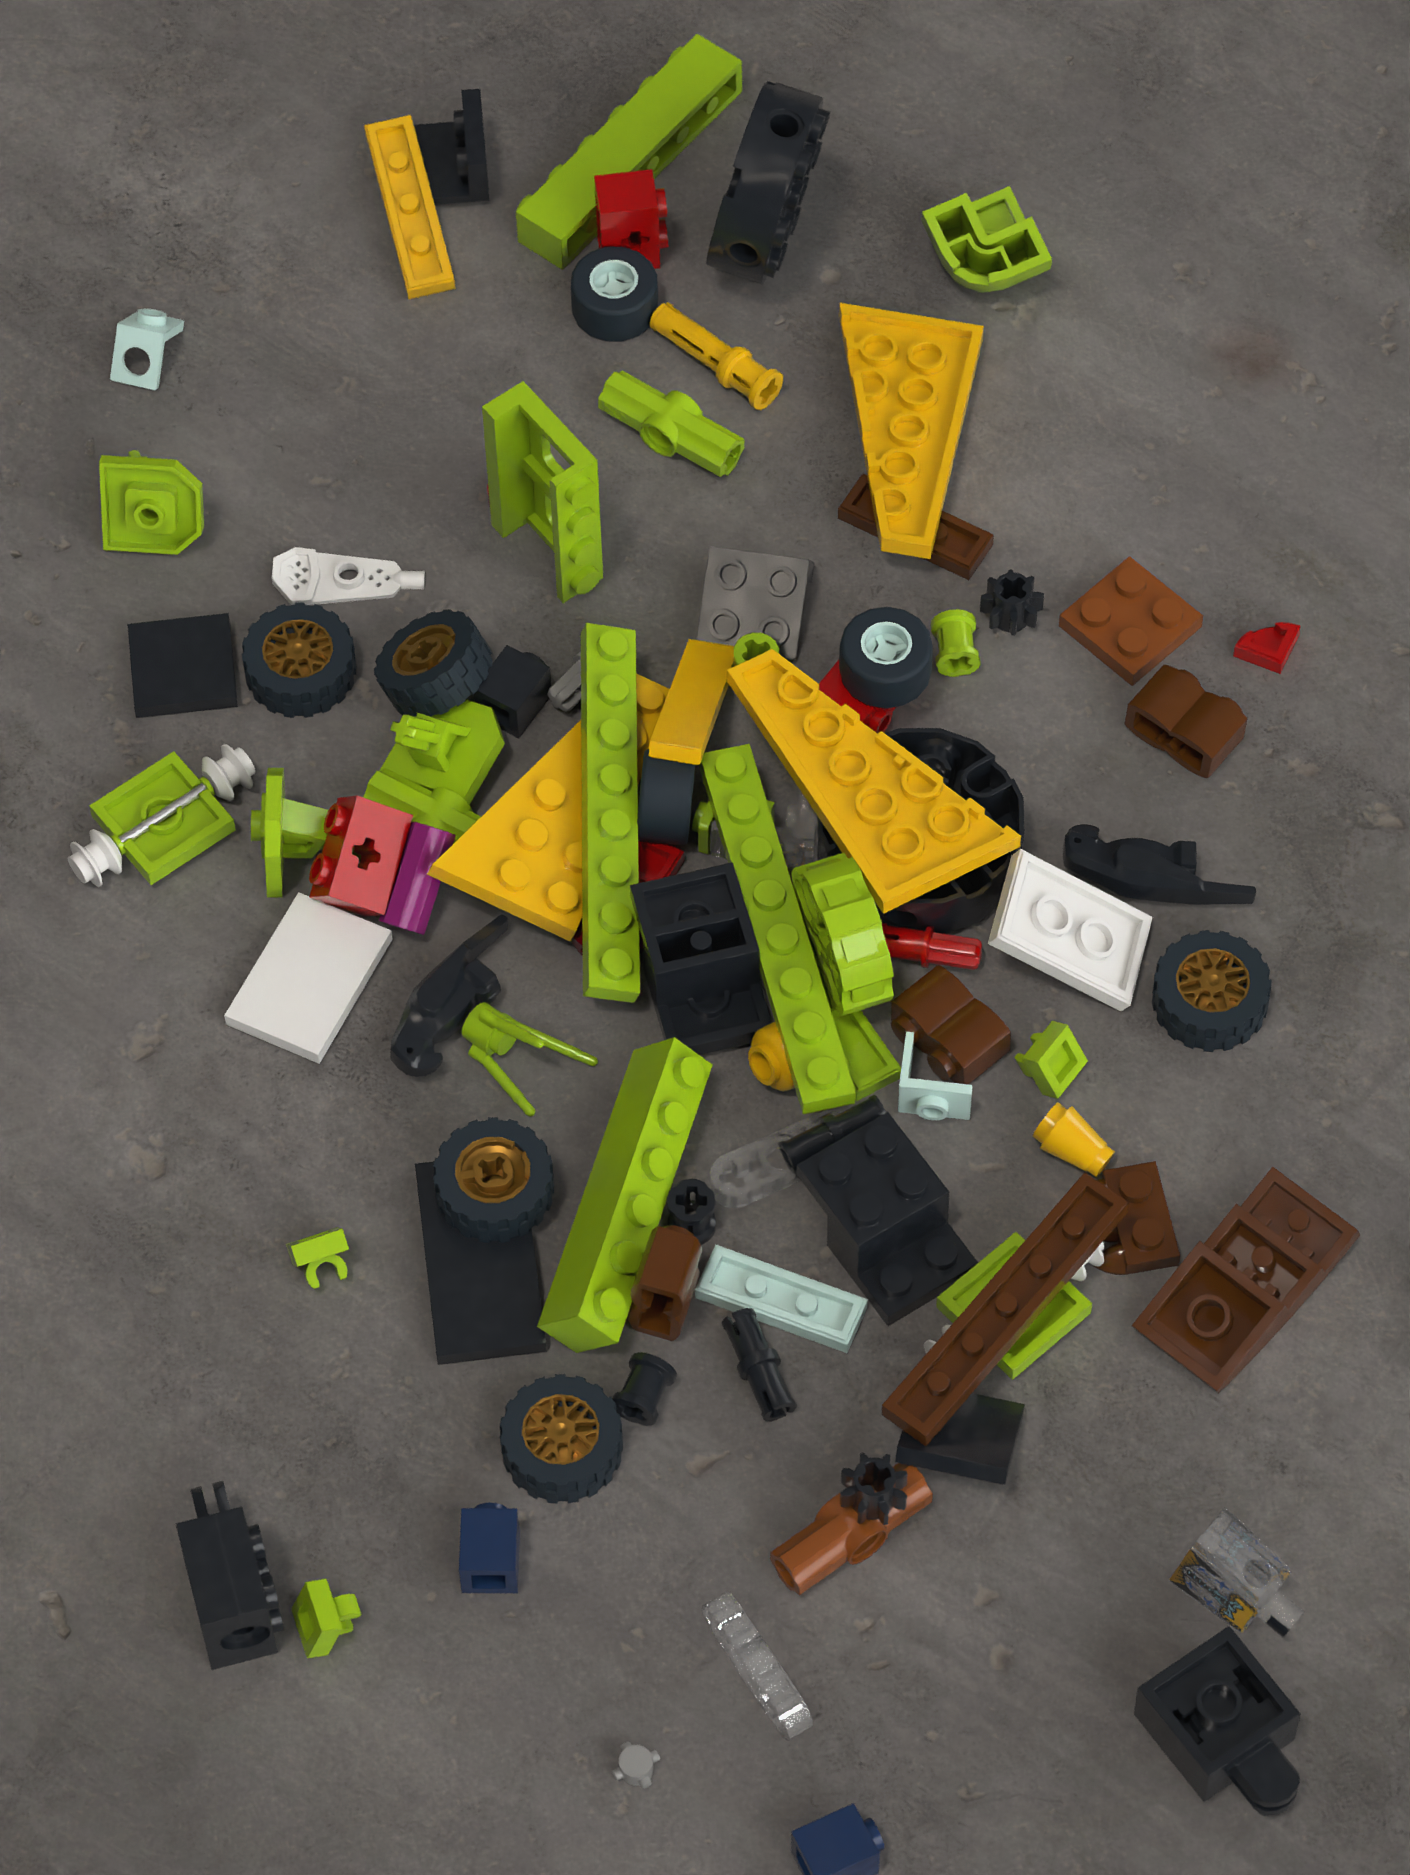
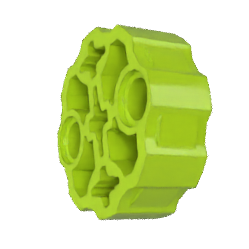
M841 853L795 867L791 873L793 888L827 1000L832 998V1011L837 1010L841 1017L891 1001L894 997L892 988L894 974L891 956L886 945L882 922L876 904L853 857L847 858L845 853Z

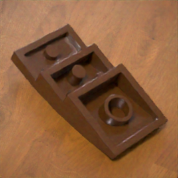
M1272 1166L1241 1206L1236 1203L1206 1242L1199 1241L1131 1326L1219 1394L1288 1322L1355 1243L1360 1233L1355 1227Z

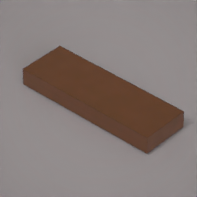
M862 473L839 506L838 519L878 537L868 477ZM942 511L931 559H922L970 580L993 546L994 534Z

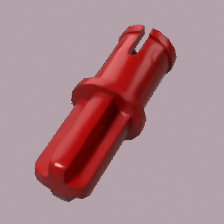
M882 923L886 945L891 958L921 962L922 968H928L931 963L975 970L981 962L982 942L979 939L935 933L932 926H928L926 931Z

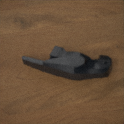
M1087 824L1075 825L1065 835L1063 844L1064 866L1072 872L1089 878L1120 896L1188 905L1252 904L1255 900L1256 888L1254 886L1203 881L1196 876L1197 857L1196 842L1177 841L1172 843L1170 847L1157 841L1143 838H1125L1105 843L1098 837L1100 829Z
M499 915L464 941L413 989L406 1003L400 1023L391 1040L390 1049L391 1061L406 1075L421 1077L435 1072L441 1065L443 1056L442 1053L434 1052V1044L448 1039L460 1030L469 1013L477 1005L483 1002L491 1004L496 1000V996L501 992L497 976L477 957L507 930L508 917Z

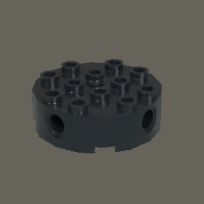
M769 81L764 83L741 140L733 164L735 169L726 194L723 195L708 249L706 265L762 285L767 276L774 278L776 270L780 271L788 247V243L784 241L787 242L789 235L794 233L801 212V207L797 205H801L809 182V177L805 175H809L810 170H814L823 143L818 140L823 138L831 113L822 109L823 97L778 82L776 84Z
M898 728L885 734L940 774L946 786L965 800L972 798L985 808V815L1002 828L1009 826L1021 835V847L884 914L876 904L881 922L890 926L926 931L928 926H932L935 933L942 934L978 923L998 906L1011 855L1022 849L1025 833L1024 797L1014 778L1011 779L1007 771L995 762L996 756L976 740L941 728ZM819 818L817 827V861L842 853Z

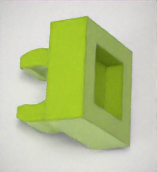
M1051 1021L1043 1033H1034L1030 1037L1033 1045L1026 1054L1017 1053L1014 1058L1023 1074L1033 1077L1042 1095L1058 1099L1088 1060L1069 1026Z
M335 1227L286 1244L292 1265L297 1267L305 1265L304 1277L311 1288L320 1287L316 1270L324 1262H330L335 1267L338 1279L347 1278L348 1270L346 1263L341 1257L336 1255L337 1253L349 1250L342 1228Z
M327 1579L305 1582L291 1608L307 1659L327 1656L338 1636L351 1632L354 1629L351 1619L361 1616L355 1594H344L333 1598Z

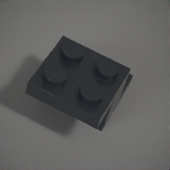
M733 862L630 885V897L643 938L644 972L664 1040L675 1037L699 1055L751 1043L755 1032L772 1022L760 985V951Z
M889 1112L884 1113L797 1164L798 1177L827 1214V1246L887 1326L892 1325L937 1298L978 1263L948 1223L950 1192Z

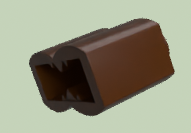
M1164 664L1129 702L1124 724L1141 740L1157 749L1166 751L1176 762L1190 772L1204 778H1209L1244 738L1248 718L1243 714L1240 706L1232 699L1206 692L1201 687L1199 680L1189 671L1178 670Z
M940 965L934 967L891 1001V1028L894 1034L905 1044L906 1031L914 1032V1046L928 1055L927 1061L929 1066L944 1081L950 1079L954 1083L969 1084L1010 1051L1011 1031L1006 1024L987 1005L974 998L957 977Z
M672 1225L666 1227L657 1226L650 1233L631 1289L633 1304L629 1313V1322L635 1331L669 1341L676 1340L681 1333L699 1279V1269L697 1266L702 1254L700 1241L685 1228Z

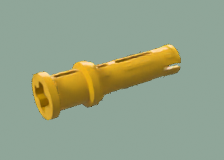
M669 302L666 304L662 303L651 316V329L659 332L689 355L713 370L720 385L725 388H735L748 398L749 404L754 409L762 410L766 408L779 394L783 384L781 372L776 369L768 370L752 359V353L745 347L732 348L706 328L676 309Z

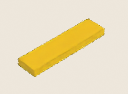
M411 115L364 125L367 144L408 300L456 289Z
M688 639L650 739L649 757L700 765L729 686L727 670L736 666L734 646Z

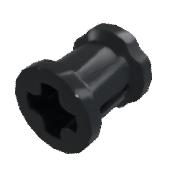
M697 1179L682 1180L677 1186L671 1188L667 1196V1207L670 1213L668 1226H679L688 1230V1226L693 1225L692 1234L700 1241L701 1245L708 1242L716 1229L714 1214L716 1200L713 1190L708 1188L705 1182ZM691 1192L695 1193V1200H690ZM689 1211H695V1212H696V1214H692V1215H689V1214H687V1213H688Z
M638 1352L634 1353L628 1362L631 1371L621 1392H616L612 1399L616 1404V1413L620 1414L622 1418L643 1426H651L656 1423L659 1416L656 1407L666 1386H671L674 1383L677 1372L665 1360L649 1353Z

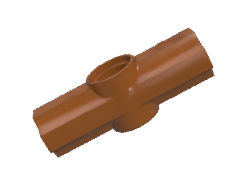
M901 1463L893 1466L895 1472L901 1470L908 1473L907 1486L901 1489L907 1495V1504L905 1510L892 1508L888 1514L887 1525H883L879 1519H866L862 1524L857 1523L858 1514L854 1510L853 1505L841 1507L840 1493L835 1495L819 1510L813 1523L770 1552V1561L774 1565L779 1578L790 1591L793 1590L798 1595H801L846 1562H849L850 1565H855L869 1558L884 1544L891 1530L932 1502L933 1493L921 1472L915 1466Z

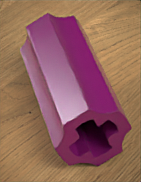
M411 821L385 915H380V922L417 934H425L441 884L440 880L427 875L432 864L453 845L456 835Z

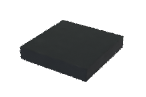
M229 613L127 624L136 718L238 707Z
M972 1393L927 1446L902 1430L897 1445L895 1462L992 1483L1005 1484L1023 1420L1025 1404Z

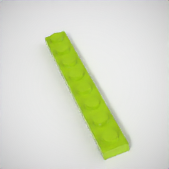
M586 623L581 632L583 996L634 1003L640 994L639 925L630 897V885L639 883L636 630Z
M750 744L705 752L699 765L727 861L728 863L733 862L759 947L761 976L775 1023L782 1039L786 1060L802 1114L855 1104L856 1091Z

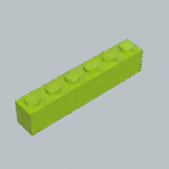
M696 34L684 47L676 48L670 55L668 62L654 76H648L641 83L638 92L625 105L617 106L610 114L608 121L594 135H588L581 142L577 152L564 165H557L550 173L547 181L533 195L529 194L523 198L515 214L518 242L563 270L597 236L594 176L652 169L655 179L742 92V60L699 34Z
M675 1037L633 1050L537 1325L538 1328L576 1353L619 1342L632 1304L631 1289L650 1233L659 1224L713 1065Z

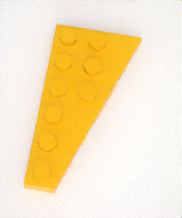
M839 303V321L880 550L931 559L983 341L984 326Z
M768 650L727 670L728 684L841 852L845 853L847 858L853 857L870 894L883 914L1021 847V835L1009 826L1002 828L985 815L984 807L972 798L967 800L962 798L943 783V777L884 732L881 731L877 734L861 722L860 714L848 705L844 704L841 707L819 690V683L775 650Z
M636 673L637 781L639 784L642 776L644 751L649 749L650 739L669 688ZM581 720L432 864L427 875L568 941H571L582 919Z

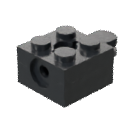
M223 1481L212 1483L219 1513L208 1515L202 1487L200 1486L190 1489L197 1518L176 1523L211 1670L278 1653L274 1633L284 1630L272 1575L269 1572L259 1525L255 1524L247 1527L243 1507L230 1509Z
M1230 1626L1138 1687L1134 1715L1203 1802L1233 1782L1254 1810L1261 1815H1278L1287 1811L1294 1803L1300 1783L1299 1773L1280 1749L1295 1740L1301 1713Z

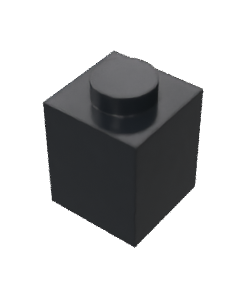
M506 645L492 663V667H489V674L486 680L482 681L479 689L474 693L475 703L491 707L497 717L500 729L519 739L549 699L547 693L551 687L550 667L537 655L531 652L522 653Z

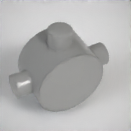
M630 1742L622 1744L620 1746L622 1752L619 1756V1767L612 1770L613 1777L616 1781L623 1779L630 1785H640L642 1789L648 1788L652 1784L650 1779L654 1770L653 1763L660 1760L657 1750L650 1752L646 1747L632 1745Z

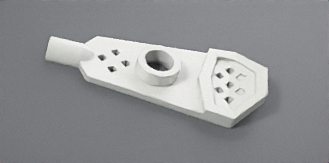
M299 547L292 548L273 558L272 584L290 605H295V602H305V605L393 598L401 589H424L425 571H402L395 561L318 553L315 549ZM346 570H354L358 573L351 580H344L339 576L340 573Z

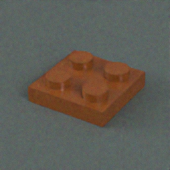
M1130 556L1059 616L1060 628L1131 686L1136 684L1202 627L1203 615Z

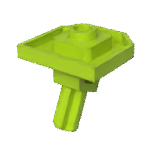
M138 450L129 451L128 457L101 456L99 473L103 550L178 555L202 535L204 529L203 483L178 460L148 458L141 456Z
M466 700L459 706H454L448 712L441 715L428 716L417 713L415 717L404 714L400 722L393 721L390 731L396 733V743L379 771L387 768L432 792L437 787L450 789L459 794L470 805L505 745L497 717L491 707Z
M268 768L266 793H262L261 810H251V841H261V857L265 859L267 897L283 898L284 858H313L319 850H323L327 833L324 832V821L328 809L285 799L284 768ZM353 846V848H352V854L355 855V856H357V857L359 858V860H360V859H361V855H359V854H357L356 852H354V846Z

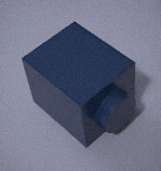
M482 1503L475 1506V1508H461L459 1576L462 1593L518 1594L520 1528L517 1508H507L498 1503Z
M854 1803L791 1831V1853L802 1875H876L879 1873L880 1851L885 1849L883 1839L873 1819L869 1817L863 1820Z

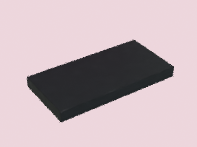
M434 1161L415 1163L438 1365L547 1352L545 1332L537 1327L542 1307L532 1228L529 1229L528 1234L522 1237L510 1238V1241L500 1243V1240L490 1241V1243L479 1242L477 1238L470 1237L469 1239L461 1235L460 1230L455 1227L452 1229L446 1222L444 1213H440L437 1206L433 1179Z

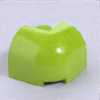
M1010 186L971 202L968 194L965 193L922 212L921 221L941 264L952 279L963 287L980 293L1005 290L1051 269L1052 258L1032 216L1025 219Z

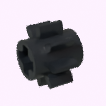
M1008 570V573L1001 575L997 580L992 577L988 578L987 593L981 595L980 612L990 613V629L999 628L1002 631L1010 632L1011 635H1016V632L1024 629L1026 626L1036 627L1037 612L1043 610L1044 593L1033 592L1035 577H1025L1022 574L1014 573L1013 570Z
M864 1452L860 1453V1461L855 1470L843 1468L841 1471V1483L847 1488L840 1493L841 1507L853 1505L854 1510L858 1514L857 1523L862 1524L866 1519H879L883 1525H887L888 1514L893 1507L898 1510H905L907 1495L901 1489L907 1486L908 1473L901 1470L895 1472L890 1464L889 1454H886L881 1459L868 1458Z

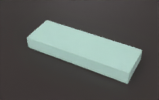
M715 1245L695 1288L696 1299L732 1312L752 1308L756 1313L757 1321L845 1353L849 1351L868 1304V1299L719 1245Z

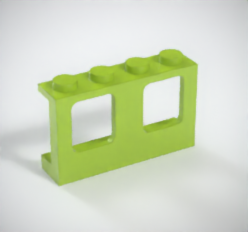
M522 381L482 406L491 525L503 538L527 523L554 551L557 597L562 603H565L577 594L588 593L598 584L599 580L603 579L598 460L534 391ZM550 444L571 465L569 468L564 470L557 463L551 453Z

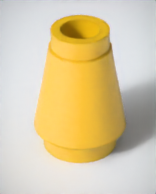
M1059 1102L1050 1109L1032 1135V1137L1042 1143L1040 1146L1041 1150L1085 1172H1089L1094 1177H1097L1115 1154V1151L1107 1146L1108 1144L1073 1106L1067 1109Z

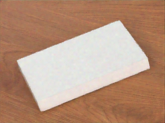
M1020 849L1011 855L988 944L1119 1011H1123L1131 1005L1153 917Z
M298 892L225 1013L226 1025L320 1064L392 942V931Z

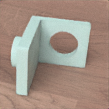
M139 309L134 314L117 323L110 379L151 390L158 389L164 344L167 340L183 331L184 320L167 317L165 312L155 309ZM129 348H141L148 354L150 367L145 374H134L126 367L125 354Z
M906 1031L899 1082L898 1112L918 1114L927 1120H942L945 1118L969 1120L972 1085L910 1078L913 1061L914 1032Z

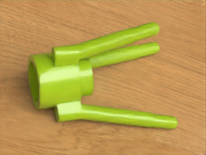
M486 1002L480 1003L469 1013L462 1027L463 1038L472 1043L468 1055L487 1069L510 1098L529 1117L535 1114V1108L491 1057L492 1054L497 1053L500 1056L506 1054L512 1048L516 1039L536 1048L545 1046L592 1067L598 1064V1059L595 1056L522 1024Z

